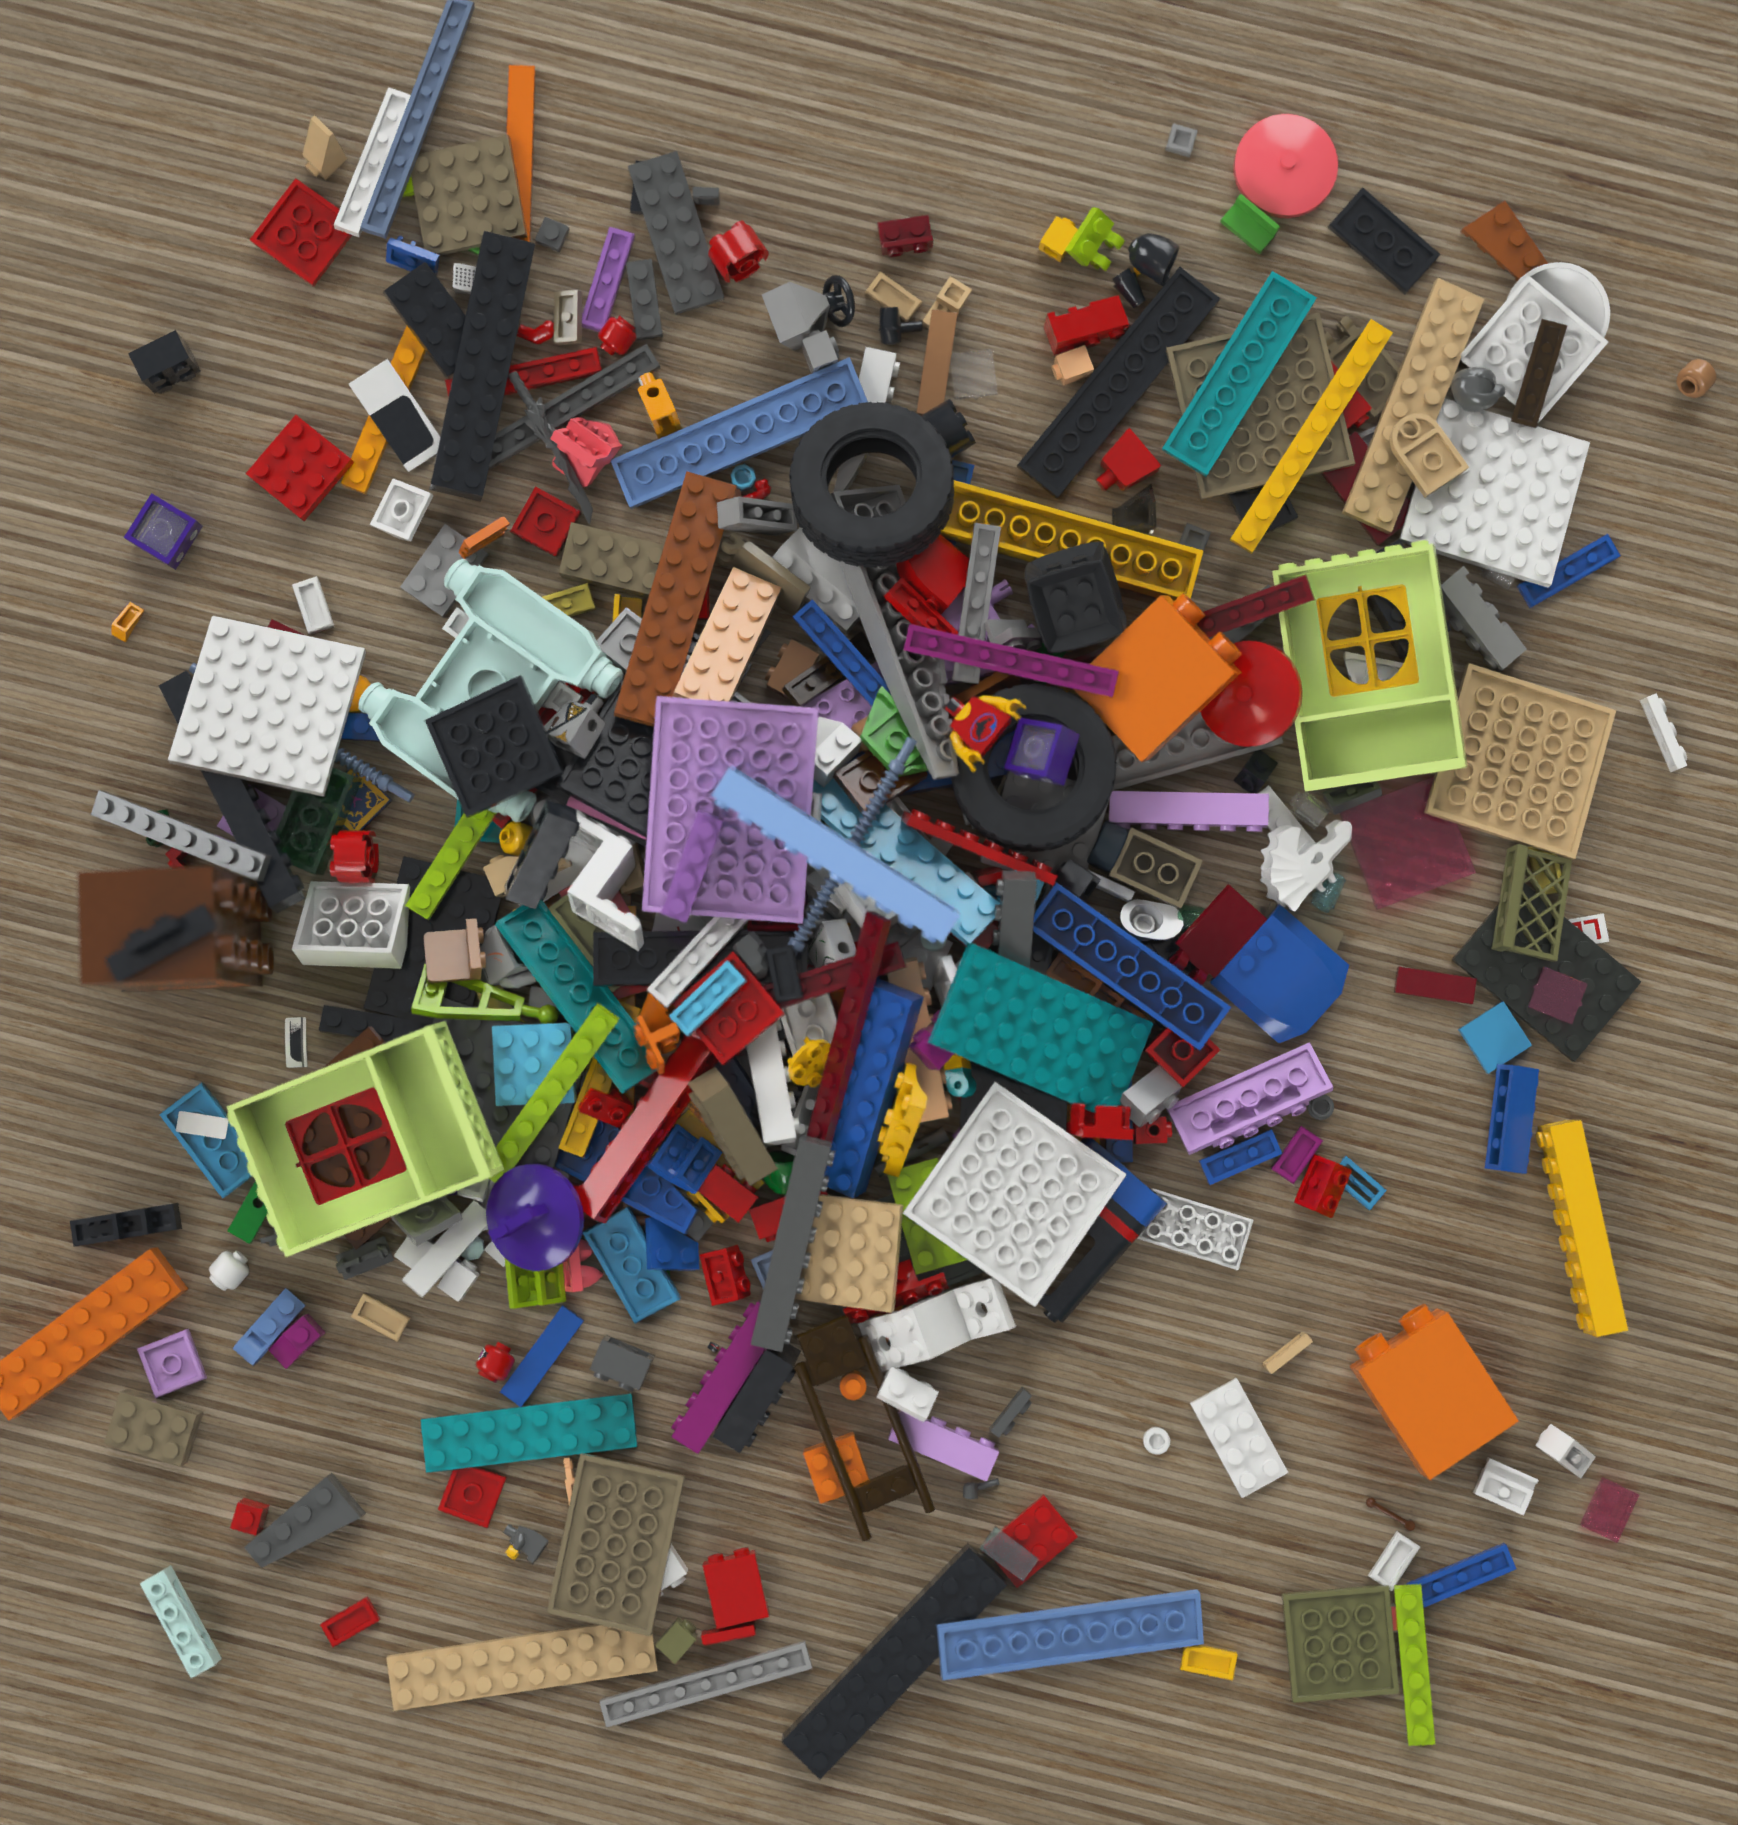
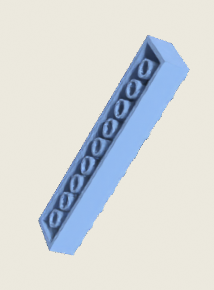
M734 766L728 768L711 795L716 798L714 803L726 811L730 808L739 813L737 818L749 826L752 823L762 828L760 833L773 841L776 837L785 842L783 847L795 855L799 852L808 857L806 862L818 870L821 867L829 870V877L842 885L845 881L854 886L852 890L854 893L864 899L868 896L876 900V907L887 914L890 911L898 914V920L911 929L914 925L922 930L921 935L933 943L937 940L943 943L960 917L958 909Z

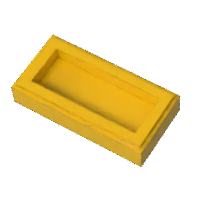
M1202 1645L1183 1647L1180 1670L1233 1680L1238 1654L1237 1652Z

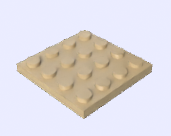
M819 1194L818 1201L823 1202L820 1217H814L812 1227L817 1228L814 1243L808 1242L806 1252L811 1253L807 1269L802 1268L800 1277L805 1278L802 1293H796L795 1299L892 1313L895 1308L903 1205Z

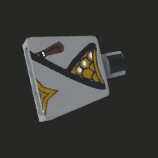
M593 694L588 697L584 704L573 700L567 701L544 726L550 741L555 746L585 759L605 727V722L596 714L603 706V701Z

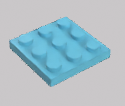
M569 1023L492 1026L496 1106L527 1104L573 1039V1028ZM576 1081L560 1103L577 1102Z

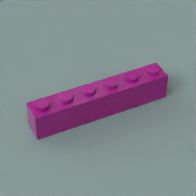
M760 1300L756 1304L752 1302L749 1304L742 1315L747 1319L741 1327L736 1325L728 1337L732 1340L727 1350L722 1347L715 1357L714 1361L718 1363L713 1372L707 1370L699 1382L703 1385L699 1394L692 1393L685 1404L689 1408L685 1416L678 1415L671 1426V1429L674 1430L671 1437L697 1454L701 1451L766 1349L751 1345L761 1303Z

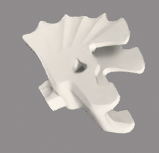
M1340 820L1332 821L1325 827L1328 832L1325 838L1316 843L1307 842L1299 850L1300 827L1283 825L1269 832L1267 836L1270 843L1268 847L1261 849L1264 862L1261 865L1260 882L1264 883L1268 888L1266 897L1283 907L1287 905L1290 910L1296 911L1313 889L1323 893L1326 890L1322 885L1323 881L1326 879L1330 883L1336 881L1333 874L1332 861L1352 839L1351 823Z

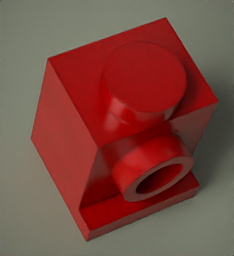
M1159 1116L1152 1124L1147 1122L1141 1128L1133 1122L1134 1144L1167 1143V1137H1172V1122H1167L1166 1116ZM1152 1125L1158 1127L1156 1135H1151L1149 1132V1128Z

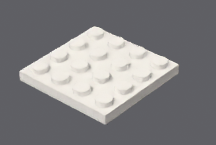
M1528 275L1460 354V360L1470 368L1480 367L1491 370L1496 376L1497 384H1502L1505 387L1504 397L1516 405L1541 319L1567 325L1539 417V423L1606 346L1608 341Z

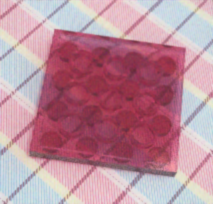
M1434 777L1339 813L1342 822L1348 821L1352 825V839L1350 843L1376 910L1476 873L1457 823L1424 813Z

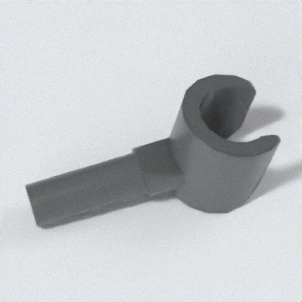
M998 1478L983 1483H965L963 1486V1497L966 1499H978V1490L999 1485Z

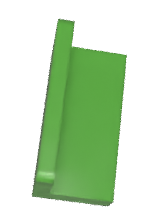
M1242 194L1237 197L1235 204L1220 221V223L1259 255L1273 240L1280 228L1276 222Z

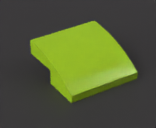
M505 1258L509 1309L566 1302L563 1263L547 1270L531 1271L520 1268Z

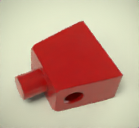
M1129 428L1102 458L1100 465L1105 472L1096 479V482L1103 491H1107L1115 483L1122 491H1126L1156 474L1161 464Z

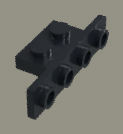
M200 905L180 917H169L168 914L155 919L153 921L154 926L144 931L143 928H140L128 935L129 940L122 943L124 948L105 958L115 980L121 983L217 930L218 926L207 906Z

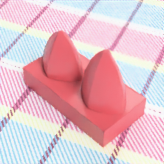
M580 1239L576 1250L563 1262L565 1292L583 1291V1288L595 1284L603 1276L600 1270L580 1264V1262L593 1254V1250L586 1240Z

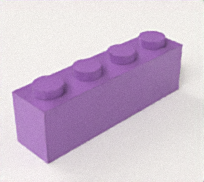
M701 810L697 812L660 914L684 923L688 921L725 819Z

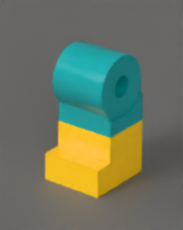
M954 1054L944 1064L947 1088L949 1093L955 1097L968 1098L975 1093L977 1086L975 1079L972 1077L970 1060Z

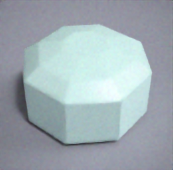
M478 1236L461 1256L466 1260L479 1259L485 1251L484 1240Z

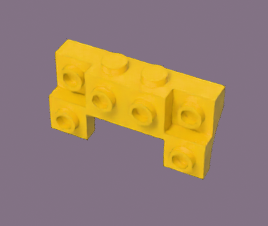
M910 1063L906 1064L903 1073L898 1072L894 1087L899 1088L893 1108H888L884 1119L886 1126H881L877 1139L878 1142H881L878 1149L882 1154L881 1161L885 1162L883 1173L896 1177L900 1175L927 1102V1096L920 1088L916 1078L917 1065Z

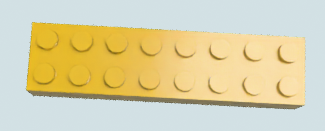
M1563 1120L1538 1126L1539 1132H1536V1140L1539 1148H1543L1545 1158H1542V1167L1545 1174L1548 1173L1550 1184L1547 1185L1550 1199H1554L1556 1210H1553V1216L1556 1225H1560L1562 1236H1559V1244L1561 1250L1565 1251L1567 1256L1565 1271L1567 1276L1572 1279L1573 1288H1570L1573 1302L1577 1303L1579 1314H1576L1578 1327L1580 1330L1583 1329V1333L1595 1337L1628 1331L1582 1121Z

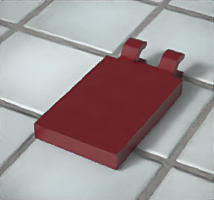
M1228 884L1175 942L1180 949L1168 962L1182 971L1187 966L1188 961H1190L1196 968L1188 976L1202 986L1208 974L1215 978L1266 922L1267 918Z

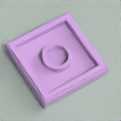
M189 1329L137 1349L155 1398L207 1378Z

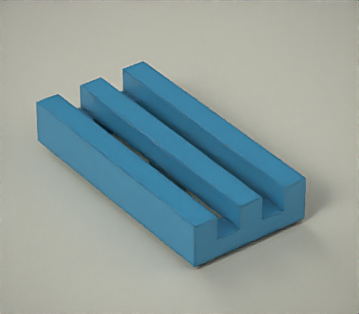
M1344 1156L1340 1164L1351 1167L1378 1190L1375 1195L1353 1175H1350L1349 1180L1372 1200L1370 1202L1366 1201L1348 1184H1346L1344 1189L1366 1209L1371 1210L1387 1190L1351 1159Z

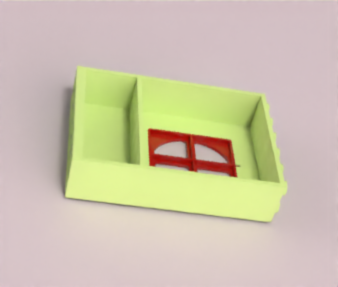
M446 1021L430 1025L227 1106L228 1121L232 1127H235L238 1135V1146L242 1152H245L248 1160L247 1169L256 1180L258 1197L266 1205L268 1222L275 1228L278 1236L276 1239L277 1245L286 1257L480 1182L504 1170ZM350 1104L368 1108L381 1118L382 1126L358 1137L350 1138L339 1114V1107ZM321 1113H328L339 1140L338 1144L312 1155L305 1154L303 1142L309 1126ZM385 1136L390 1140L391 1145L389 1157L384 1167L372 1179H366L356 1157L355 1149L360 1145ZM343 1154L347 1159L355 1184L352 1187L329 1185L313 1174L311 1170L312 1165L332 1156Z

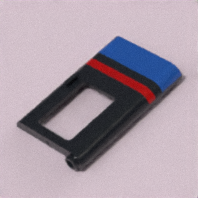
M1084 1137L1080 1142L1127 1175L1087 1231L1094 1238L1095 1245L1051 1295L1044 1293L1038 1302L1046 1309L1043 1313L1054 1323L1058 1320L1063 1323L1167 1204L1154 1190L1146 1186L1098 1142L1090 1137Z

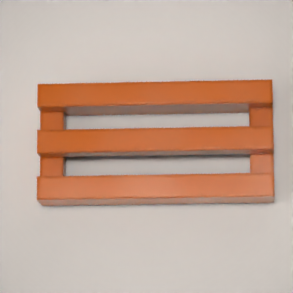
M505 517L497 519L465 539L458 553L463 559L468 558L503 536L510 523Z

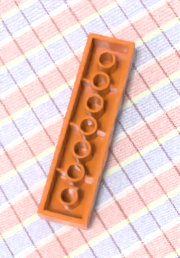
M158 1247L151 1248L0 1360V1410L8 1421L22 1415L188 1290Z

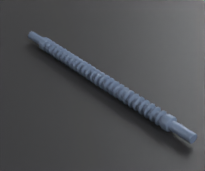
M193 663L189 668V672L192 674L195 673L196 663ZM344 748L338 749L334 762L340 761L341 766L347 765V770L353 769L354 774L359 772L360 777L365 776L366 781L372 780V784H378V788L384 792L388 790L408 803L413 800L415 794L395 783L391 776L388 774L382 775L381 770L376 772L375 767L370 768L369 763L363 764L362 759L358 761L356 755L351 757L350 752L344 753Z
M909 736L896 759L890 761L888 765L890 769L885 771L886 777L881 778L882 784L877 785L878 791H874V798L869 799L871 804L866 805V812L862 811L863 817L858 818L860 823L854 825L856 830L850 832L852 837L847 838L859 847H861V840L865 841L864 835L869 834L867 829L873 827L871 822L877 820L875 815L880 814L879 808L884 807L883 801L888 800L887 794L892 793L890 788L895 787L894 781H899L898 775L903 774L906 769L904 764L917 743L916 740ZM831 877L824 878L826 883L820 885L822 890L817 891L818 897L813 898L814 904H810V911L805 912L807 917L803 918L802 925H798L799 931H794L796 936L791 937L788 945H793L795 955L803 951L805 947L804 941L809 940L807 935L813 933L811 928L816 927L815 921L820 920L819 914H824L822 909L823 907L827 908V900L831 901L830 895L835 894V887H839L837 881Z

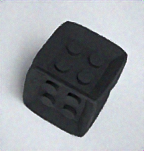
M1091 542L1042 556L1026 565L1025 581L1027 582L1029 600L1041 638L1048 653L1067 652L1113 638L1126 630V615L1123 611L1119 586L1103 542Z

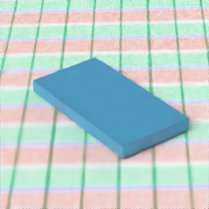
M200 1083L159 1115L219 1195L225 1198L252 1177L247 1169L248 1160L245 1152H242L238 1146V1135L235 1127H232L228 1122L225 1139L176 1132L179 1111L227 1118V1113L204 1083Z
M629 1206L611 1215L605 1224L599 1222L582 1232L635 1324L681 1299L666 1270H647L646 1235Z

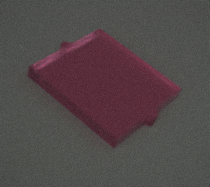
M1543 967L1537 984L1533 985L1535 990L1528 1007L1572 1024L1578 1007L1582 1006L1581 1000L1587 983Z

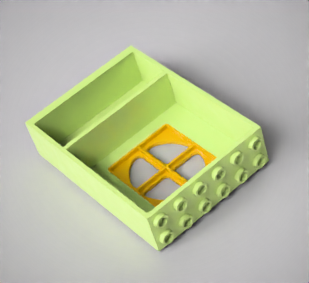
M1427 540L1412 542V547L1402 549L1400 545L1384 547L1385 552L1376 553L1374 549L1358 551V556L1349 558L1347 554L1331 556L1332 561L1323 562L1320 558L1305 560V565L1298 567L1297 564L1286 563L1278 565L1279 570L1272 571L1274 586L1306 574L1315 600L1279 613L1284 653L1294 663L1302 683V703L1295 720V728L1305 792L1468 767L1436 547L1433 544H1429ZM1379 595L1392 602L1403 615L1406 621L1405 628L1383 633H1373L1367 604L1368 597ZM1356 599L1362 629L1361 635L1340 640H1329L1327 632L1334 612L1346 600ZM1407 639L1409 648L1402 667L1392 678L1381 681L1378 678L1374 652L1375 644ZM1362 646L1365 650L1368 682L1366 684H1357L1344 677L1333 664L1330 653L1336 649Z

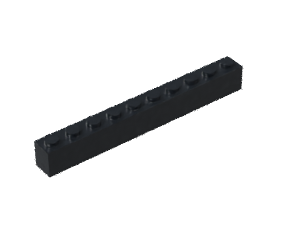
M187 671L158 685L178 725L193 679ZM201 770L236 842L271 856L264 881H256L269 908L278 914L305 899L302 892L305 888L304 884L297 874L293 875L290 869L293 863L286 852L282 853L279 847L282 841L275 830L271 831L268 825L271 819L264 808L260 809L257 800L260 798L252 785L249 786L245 779Z

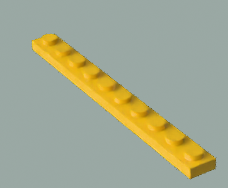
M1370 319L1230 538L1231 542L1250 554L1253 553L1393 334L1392 331Z

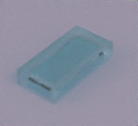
M996 1526L980 1546V1550L1022 1581H1024L1039 1560L1038 1557Z

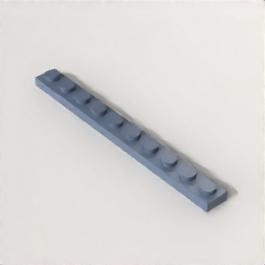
M447 0L361 223L360 228L364 232L385 239L388 236L474 11V2L468 0Z

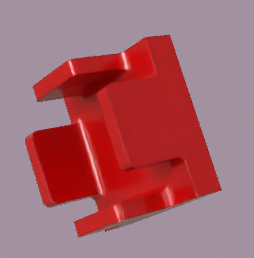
M1073 1103L1071 1104L1070 1123H1066V1132L1080 1137L1133 1140L1134 1129L1129 1128L1130 1107L1118 1105V1107L1097 1105L1095 1113L1085 1109V1104Z

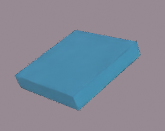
M1501 1001L1458 1029L1486 1074L1495 1070L1497 1064L1506 1063L1532 1046L1504 1001Z

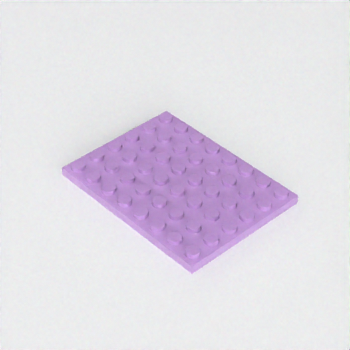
M664 696L656 697L642 911L661 913L697 812L701 810L725 820L690 915L803 923L807 876L806 860L808 857L800 852L797 855L789 852L783 847L785 842L777 837L773 841L760 833L762 828L755 823L749 826L737 818L739 813L730 808L726 811L714 803L716 798L711 795L728 768L734 766L811 816L819 708Z

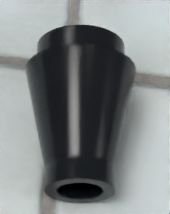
M1130 268L1112 279L1115 283L1113 287L1131 304L1133 309L1146 301L1136 273H1132Z

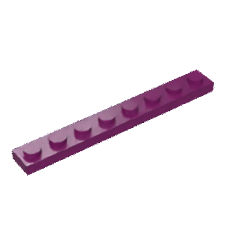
M909 624L904 651L1113 697L1119 672Z

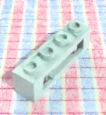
M171 1565L140 1583L191 1678L214 1666L222 1659Z

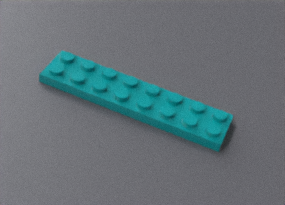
M1272 271L1164 444L1162 451L1207 477L1317 297Z
M539 901L536 909L522 905L496 922L495 926L576 1033L597 1003L620 1018L596 1051L594 1057L622 1094L657 1071L656 1069L651 1070L645 1058L647 1055L644 1045L640 1047L634 1036V1026H636V1023L608 987H594L592 965L543 901Z
M632 1393L421 1419L426 1473L638 1447Z

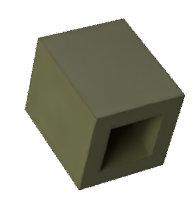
M678 1617L657 1640L655 1646L673 1663H676L697 1640L698 1634L695 1632L697 1628L689 1620L684 1619L682 1621Z

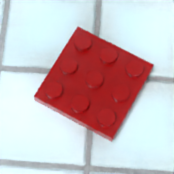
M295 178L249 240L314 287L352 235L334 228V223L340 209Z
M295 415L245 474L302 521H305L354 464V461Z
M735 952L727 956L672 1003L677 1009L726 961H729L747 980L695 1030L701 1040L724 1066L786 1014Z

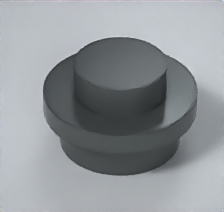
M1324 1094L1309 1101L1307 1109L1313 1118L1325 1120L1332 1115L1334 1103L1328 1095Z

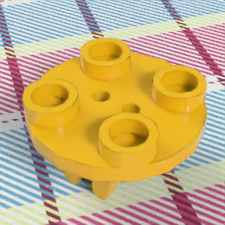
M806 1036L803 1040L806 1044L793 1057L787 1060L789 1063L788 1074L789 1078L797 1085H809L811 1088H814L821 1083L831 1044L827 1040H811Z

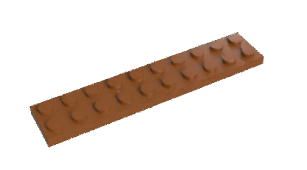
M686 471L615 707L614 716L655 727L656 697H673L683 672L725 530L718 528L717 502L734 498L737 489L736 485Z

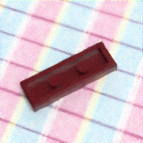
M1397 967L1394 993L1473 1005L1477 978Z

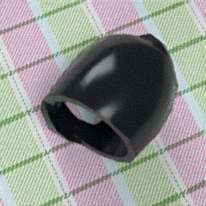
M1147 233L1137 237L1128 248L1129 260L1133 265L1136 276L1142 273L1153 279L1155 283L1164 286L1170 279L1169 273L1177 258L1179 245L1171 239L1158 234Z

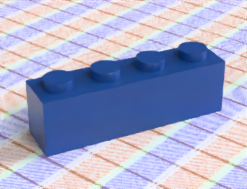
M1497 1064L1485 1169L1527 1174L1536 1091L1539 1083V1069Z

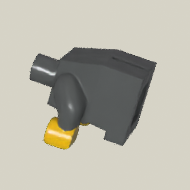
M508 1524L503 1531L504 1534L511 1538L509 1541L512 1545L508 1547L506 1554L512 1560H516L520 1553H524L527 1556V1561L534 1565L549 1543L546 1538L536 1531L523 1526H519L516 1529Z

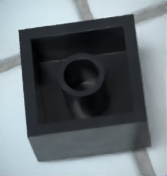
M176 330L128 353L141 381L154 394L165 393L172 389V385L180 381H190L195 378L196 373L201 371L189 345Z

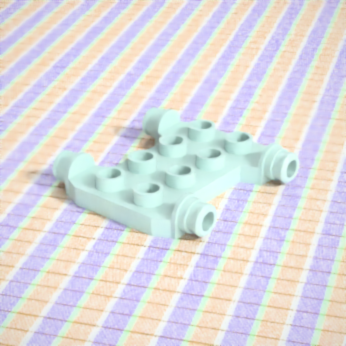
M460 559L450 567L444 578V586L454 591L455 600L460 603L470 619L415 697L403 694L394 689H386L383 684L376 682L363 692L358 702L359 710L368 714V718L371 720L369 724L373 726L383 746L456 799L458 797L425 722L426 719L519 675L523 676L537 711H539L559 681L576 685L581 689L586 688L590 692L595 691L599 697L604 699L614 693L623 678V671L613 666V662L601 650L592 632L504 570L484 568L481 565L472 566L466 559ZM526 791L488 810L494 813L499 812L503 816L508 815L515 823L521 822L532 811L537 800L536 794Z

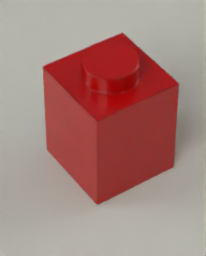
M243 1498L237 1502L230 1529L256 1536L263 1530L270 1505Z

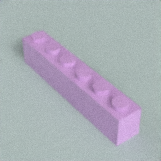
M1112 791L1110 796L1109 822L1127 830L1130 829V825H1141V830H1157V826H1167V830L1181 831L1183 826H1194V831H1209L1210 826L1220 827V831L1234 832L1236 827H1246L1247 832H1262V827H1268L1269 794Z

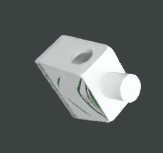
M846 918L823 921L807 947L808 956L815 968L854 956L856 951Z

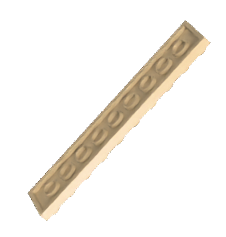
M1440 278L1434 281L1342 514L1386 534L1392 532L1412 479L1391 450L1390 435L1392 429L1400 419L1409 414H1424L1435 421L1437 420L1452 378L1462 357L1460 354L1466 347L1484 298ZM1411 424L1403 425L1405 434L1409 436L1415 435L1414 426Z
M598 1624L388 1655L386 1657L394 1711L658 1671L653 1633L651 1636Z

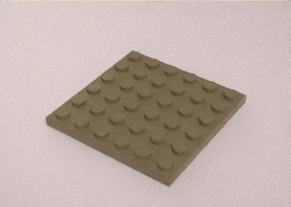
M1319 312L1306 315L1207 477L1194 470L1201 501L1263 487L1333 379L1334 371ZM1234 332L1166 348L1181 417ZM1343 412L1301 478L1355 465Z

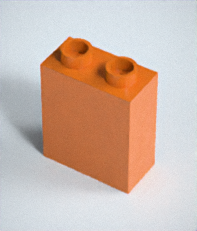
M1184 593L1175 601L1170 596H1159L1090 664L1119 671L1113 697L1073 689L1095 710L1097 715L1099 714L1103 722L1141 762L1150 760L1241 673L1233 664L1242 655L1241 652L1220 631L1211 640L1196 625L1205 614Z
M1422 1304L1410 1310L1399 1319L1404 1330L1390 1340L1386 1341L1382 1333H1378L1360 1343L1354 1349L1360 1359L1350 1365V1368L1418 1472L1431 1480L1519 1422V1420L1448 1312L1438 1308L1431 1312L1426 1304Z

